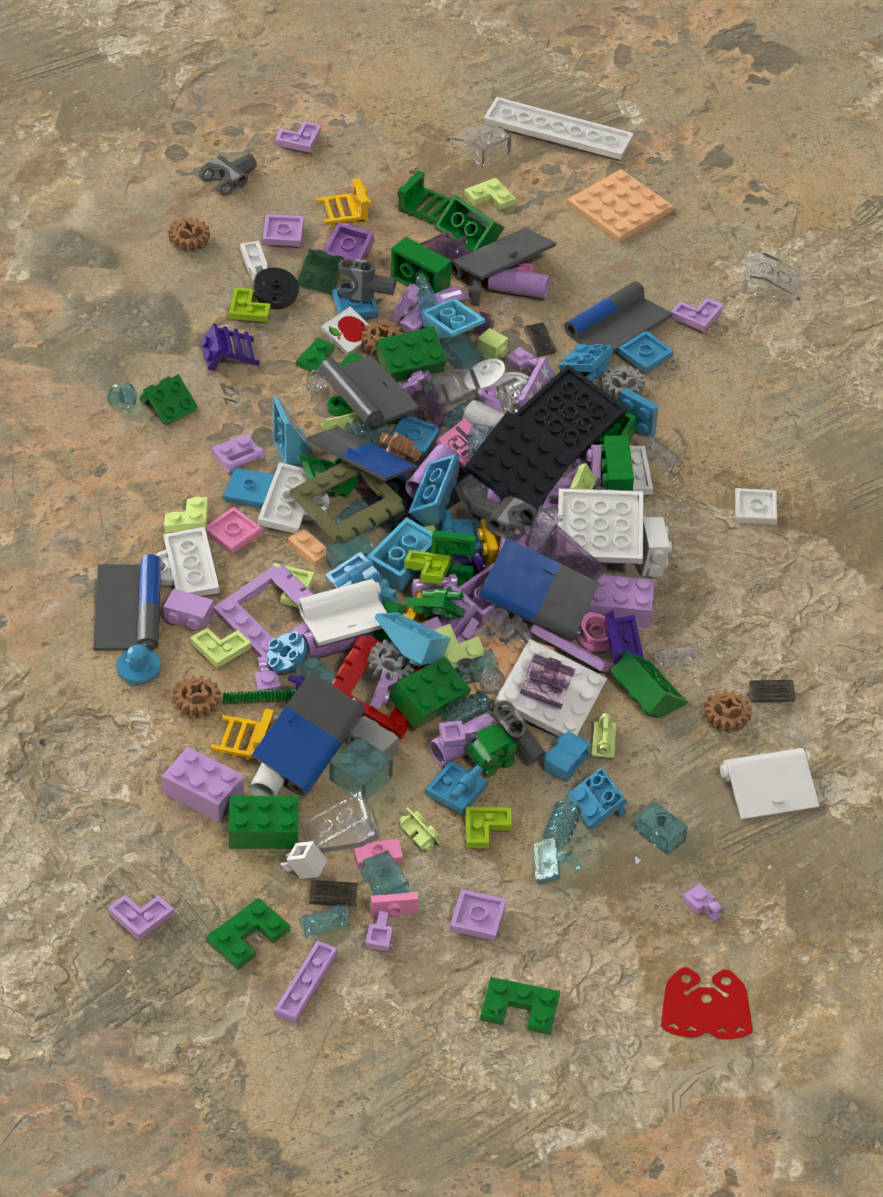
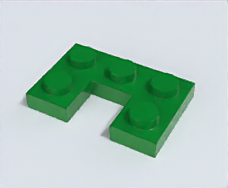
M317 338L296 360V366L323 377L319 373V366L324 360L329 359L328 357L334 351V345ZM351 352L338 364L343 366L363 357Z
M433 530L431 553L451 556V564L445 577H448L450 574H456L457 586L463 585L473 578L474 566L453 564V554L474 557L476 535Z
M257 898L207 935L206 942L239 970L256 957V951L244 942V939L258 930L269 941L275 943L290 931V924L260 898Z
M490 977L480 1021L504 1025L508 1006L531 1011L527 1025L528 1031L551 1035L560 991Z

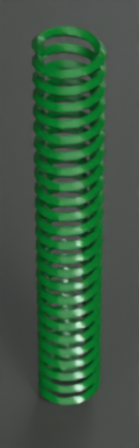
M285 688L283 690L277 689L276 691L270 689L269 691L262 690V692L261 690H256L255 692L249 690L248 693L247 691H241V693L235 691L234 694L232 691L231 693L227 692V694L224 692L223 705L225 702L228 704V701L230 704H232V701L233 704H235V701L237 704L239 701L241 704L242 701L245 704L246 700L247 703L249 701L252 703L253 699L255 703L256 701L259 703L260 699L261 702H267V698L268 702L270 700L273 702L274 698L276 702L277 700L280 702L281 697L282 701L284 699L288 701V697L291 700L296 693V688H291L290 690L288 688L287 690Z

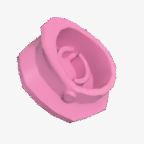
M586 613L580 624L582 630L577 641L585 650L591 653L610 651L605 617L598 613Z

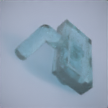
M555 837L534 843L535 881L539 885L560 879L559 862L567 860L575 871L580 870L582 865L570 850L559 852V843Z

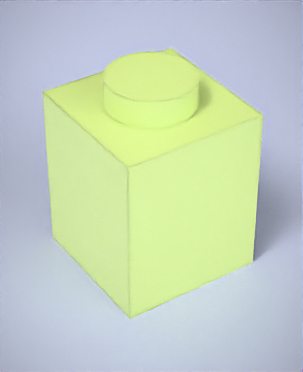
M490 328L477 340V353L487 359L500 360L509 351L508 338Z

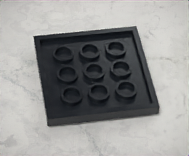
M567 365L523 405L514 416L573 458L574 461L571 464L573 465L590 449V445H594L628 411L624 405L570 365Z
M507 411L463 469L500 497H515L532 505L537 511L574 459ZM524 510L526 516L531 518L532 514L529 511Z

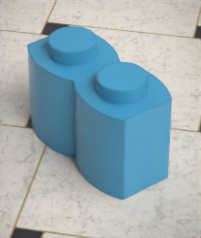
M569 731L563 736L560 735L556 740L555 747L552 750L549 749L543 757L544 770L567 782L589 756L591 743Z

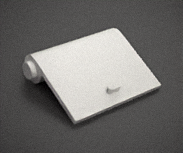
M373 579L298 599L301 616L319 646L382 629L375 619V615L387 613L379 601L378 595L381 594L380 585Z
M803 748L727 759L723 761V765H720L722 778H725L727 782L732 784L741 820L820 807Z

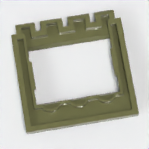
M346 461L290 489V496L335 542L339 540L342 544L355 538L356 534L359 536L372 529L373 525L377 526L389 519V516L394 517L404 511L403 500L383 480ZM361 476L366 481V484L383 499L336 524L314 501V497L330 492V489L334 486H341L347 483V479L351 477Z

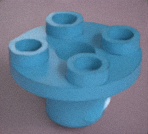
M293 631L283 634L269 642L267 653L268 665L274 671L279 673L297 672L305 666L307 644L304 638L297 632Z
M141 644L132 645L121 654L116 665L118 675L130 686H137L138 684L147 683L158 678L161 669L160 659L157 654Z

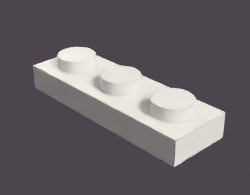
M630 446L634 474L633 491H643V495H652L653 486L645 446Z

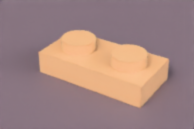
M305 529L288 538V545L315 567L331 558V551Z

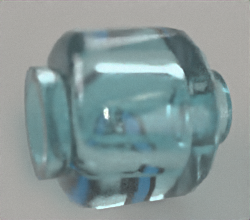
M128 382L115 384L108 391V403L116 410L131 408L137 402V391Z

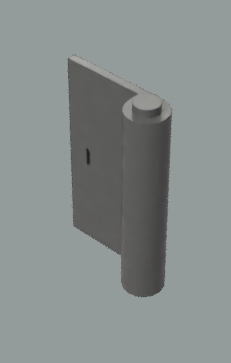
M524 228L452 260L451 273L457 279L472 274L482 280L555 247L556 242L528 228Z
M372 355L340 366L334 359L329 358L324 360L319 366V373L369 428L380 426L419 410V406Z

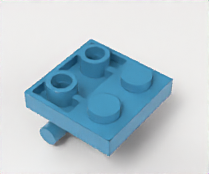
M579 344L559 364L560 371L567 365H570L578 372H590L586 378L592 382L594 379H598L611 363L608 357L613 353L611 345Z
M448 509L444 510L443 520L436 524V531L476 535L475 553L481 554V542L477 536V529L479 528L478 519H452L451 511Z
M359 552L326 574L327 579L335 589L373 579L375 582L383 580L380 573L373 566L372 560L370 558L367 559L362 552Z
M450 761L427 786L425 795L463 815L466 812V807H470L488 787V781L479 776L483 772L482 767L476 765L469 771Z
M602 767L566 794L591 829H594L614 812H617L620 817L627 813L623 806L627 803V800Z

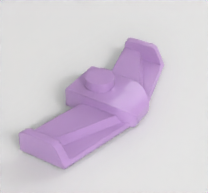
M454 285L422 298L400 322L403 331L407 333L419 330L423 325L422 311L452 298L458 301H466L469 299V293Z

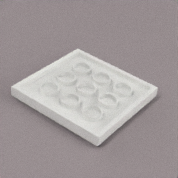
M559 488L557 561L642 564L643 491Z
M529 639L494 704L507 700L513 704L523 719L557 736H563L568 731L578 735L607 678ZM502 705V706H500V707L504 708V707H509V706H508V705Z

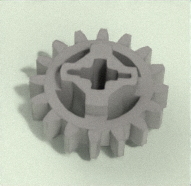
M616 365L614 370L608 368V372L603 373V391L607 392L610 396L614 395V399L620 398L621 392L625 388L638 395L639 393L643 394L645 388L644 375L639 374L640 370L633 371L632 366L626 368L625 365H622V368H619Z
M384 640L382 644L377 642L375 647H372L367 661L370 662L368 668L375 670L374 676H381L382 670L386 668V678H393L396 672L398 673V682L414 672L415 665L410 662L411 659L403 656L393 641L389 644L387 640Z

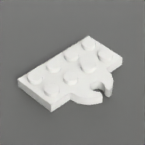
M279 462L258 517L257 525L296 534L299 532L303 520H314L290 496V489L308 480L304 468ZM319 494L314 497V501L317 504L323 505L321 508L327 513L329 497L327 494Z
M205 527L163 534L166 550L155 554L161 558L162 568H164L161 571V585H174L176 590L197 596L220 593Z

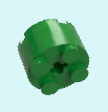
M492 724L479 731L475 735L477 739L474 743L470 740L466 746V753L475 765L482 767V773L486 777L493 776L497 769L503 766L508 768L514 764L516 760L514 756L518 750L517 744L503 726L500 725L498 727L497 724Z

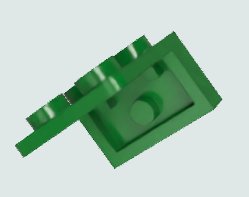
M179 374L172 378L168 376L155 386L152 384L143 389L144 393L139 398L143 405L151 402L165 425L177 421L198 408Z

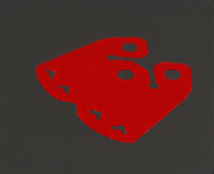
M688 967L679 969L668 979L665 987L661 1028L665 1031L684 1037H699L709 1033L718 1039H737L748 1036L753 1032L746 987L732 971L723 969L712 977V983L723 992H727L729 994L728 997H724L722 993L713 987H698L691 991L689 995H685V990L688 991L700 982L699 974ZM689 975L691 981L684 983L681 980V976ZM728 977L731 979V983L724 985L721 983V978ZM708 994L712 1000L709 1003H705L701 1000V996ZM675 1023L678 1029L674 1028L673 1026L670 1027L669 1025ZM690 1026H692L693 1028L697 1029V1030H692V1029H691V1030L687 1031V1029H689ZM738 1027L745 1029V1031L740 1030L739 1032H736ZM724 1028V1030L727 1031V1033L723 1031L718 1032L717 1030Z

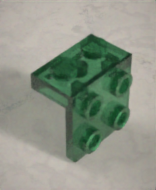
M309 249L297 280L299 286L331 295L341 274L338 270L339 262L345 258L339 255L327 254L322 250Z

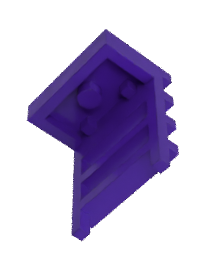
M213 323L206 336L204 335L201 340L207 369L215 371L222 357L259 366L260 361L255 359L251 345L254 337L249 336L247 331L242 334L238 332V329L234 328L233 331H230L227 326L219 328L216 323ZM230 336L232 337V341H233V345H234V349H235V353H236V354H233V349H232V345H231ZM240 339L243 341L246 357H244Z
M614 610L605 613V627L614 664H617L626 652L644 658L635 615L615 619Z

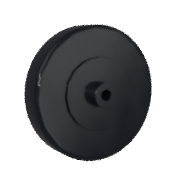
M276 267L266 268L258 272L254 277L252 285L253 295L259 303L270 304V308H286L296 301L299 283L296 277L285 269Z

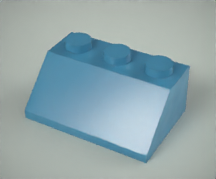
M457 454L428 462L408 512L424 526L440 523L443 518L445 507L450 501V495L456 485V479L459 474V456Z

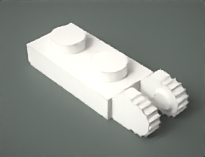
M259 241L240 244V250L248 272L251 273L252 281L257 272L268 268Z

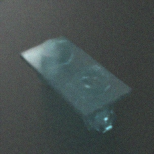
M419 275L414 285L420 288L416 296L419 297L417 303L422 312L439 303L427 278Z
M338 904L334 908L309 915L303 914V917L299 918L301 927L304 928L305 938L350 926L347 904L342 906Z

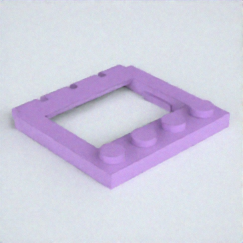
M274 565L214 606V612L234 632L239 630L251 642V649L259 657L267 656L268 644L273 637L241 604L250 601L273 582L297 605L298 599L314 595L284 565L279 567ZM305 622L290 631H295L301 636L303 633L310 632Z

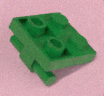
M450 589L423 590L422 597H407L406 606L413 609L414 613L423 614V617L426 619L438 616L446 620H455V617L464 618L465 613L464 608L451 602V600H463L464 594L460 591H451Z

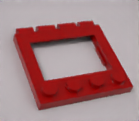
M359 635L331 685L350 698H356L351 693L369 663L367 661L369 653L377 642L381 644L383 642L370 635L368 638L364 635ZM415 665L413 673L424 668V666ZM361 701L365 710L362 717L366 716L370 720L376 721L381 727L393 732L402 740L410 723L396 706L390 716H387Z

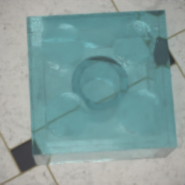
M359 736L329 762V780L362 802L366 801L393 776V758Z

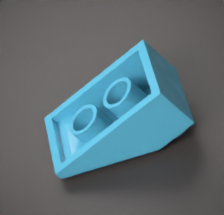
M455 298L421 312L423 328L435 326L439 339L456 336L486 323L483 317Z
M275 396L273 397V442L284 464L292 466L303 465L302 461L297 460V456L310 457V454H312L311 444L306 442L304 430L299 428L297 421L279 398Z
M406 517L367 556V559L370 558L372 560L373 566L380 573L382 579L388 580L391 587L402 592L419 573V571L404 568L409 550L431 553L433 533Z
M398 612L375 615V619L403 656L411 659L410 662L417 666L429 665L444 657L451 638Z

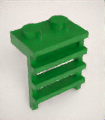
M418 170L398 190V211H407L409 216L414 214L418 216L417 219L419 220L424 218L429 224L432 222L437 223L439 220L437 217L447 207L451 198L424 188L425 173ZM430 196H432L431 200L420 211H418L417 209ZM439 200H442V202L434 209V211L430 215H428L427 213L437 204V202Z
M302 455L297 456V460L302 461L308 480L344 461L339 457L334 462ZM361 476L351 477L347 479V483L341 486H334L330 491L335 496L341 493L345 498H348L359 483Z

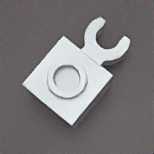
M314 841L295 843L292 851L285 855L287 862H282L280 865L286 872L294 870L300 879L317 878L322 873L327 859Z

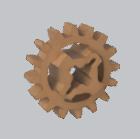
M191 217L188 220L182 218L181 222L176 220L175 225L171 224L170 229H168L169 242L173 243L174 247L179 246V250L186 248L187 251L192 248L197 250L198 246L203 248L204 244H208V239H210L209 226H205V221L199 222L198 218L195 221Z
M379 318L377 323L370 321V326L365 325L364 331H362L361 344L365 345L364 350H370V355L373 356L376 354L375 350L378 339L403 334L401 327H395L396 322L389 324L388 319L381 322Z
M383 432L378 440L388 446L386 451L404 460L409 456L418 461L422 454L420 450L413 447L414 441L396 432L393 436Z
M192 675L191 679L188 680L184 677L183 683L177 682V688H173V704H176V710L182 709L183 715L189 712L190 717L198 714L200 718L204 712L210 715V709L216 711L217 704H220L221 691L218 688L217 682L212 683V678L204 680L203 675H201L199 679H196L195 675Z
M723 689L722 694L715 691L714 696H708V701H705L704 716L707 717V723L713 722V728L720 726L721 731H724L725 728H728L730 732L733 731V728L740 731L741 726H747L748 721L751 720L752 705H748L749 699H742V693L735 695V690L727 693L726 689Z

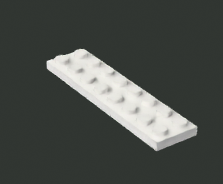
M499 97L495 98L484 116L483 123L622 160L633 140V133Z

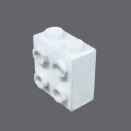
M643 517L642 564H639L642 577H662L664 569L668 567V554L672 552V542L668 540L669 529L668 526H665L663 517Z

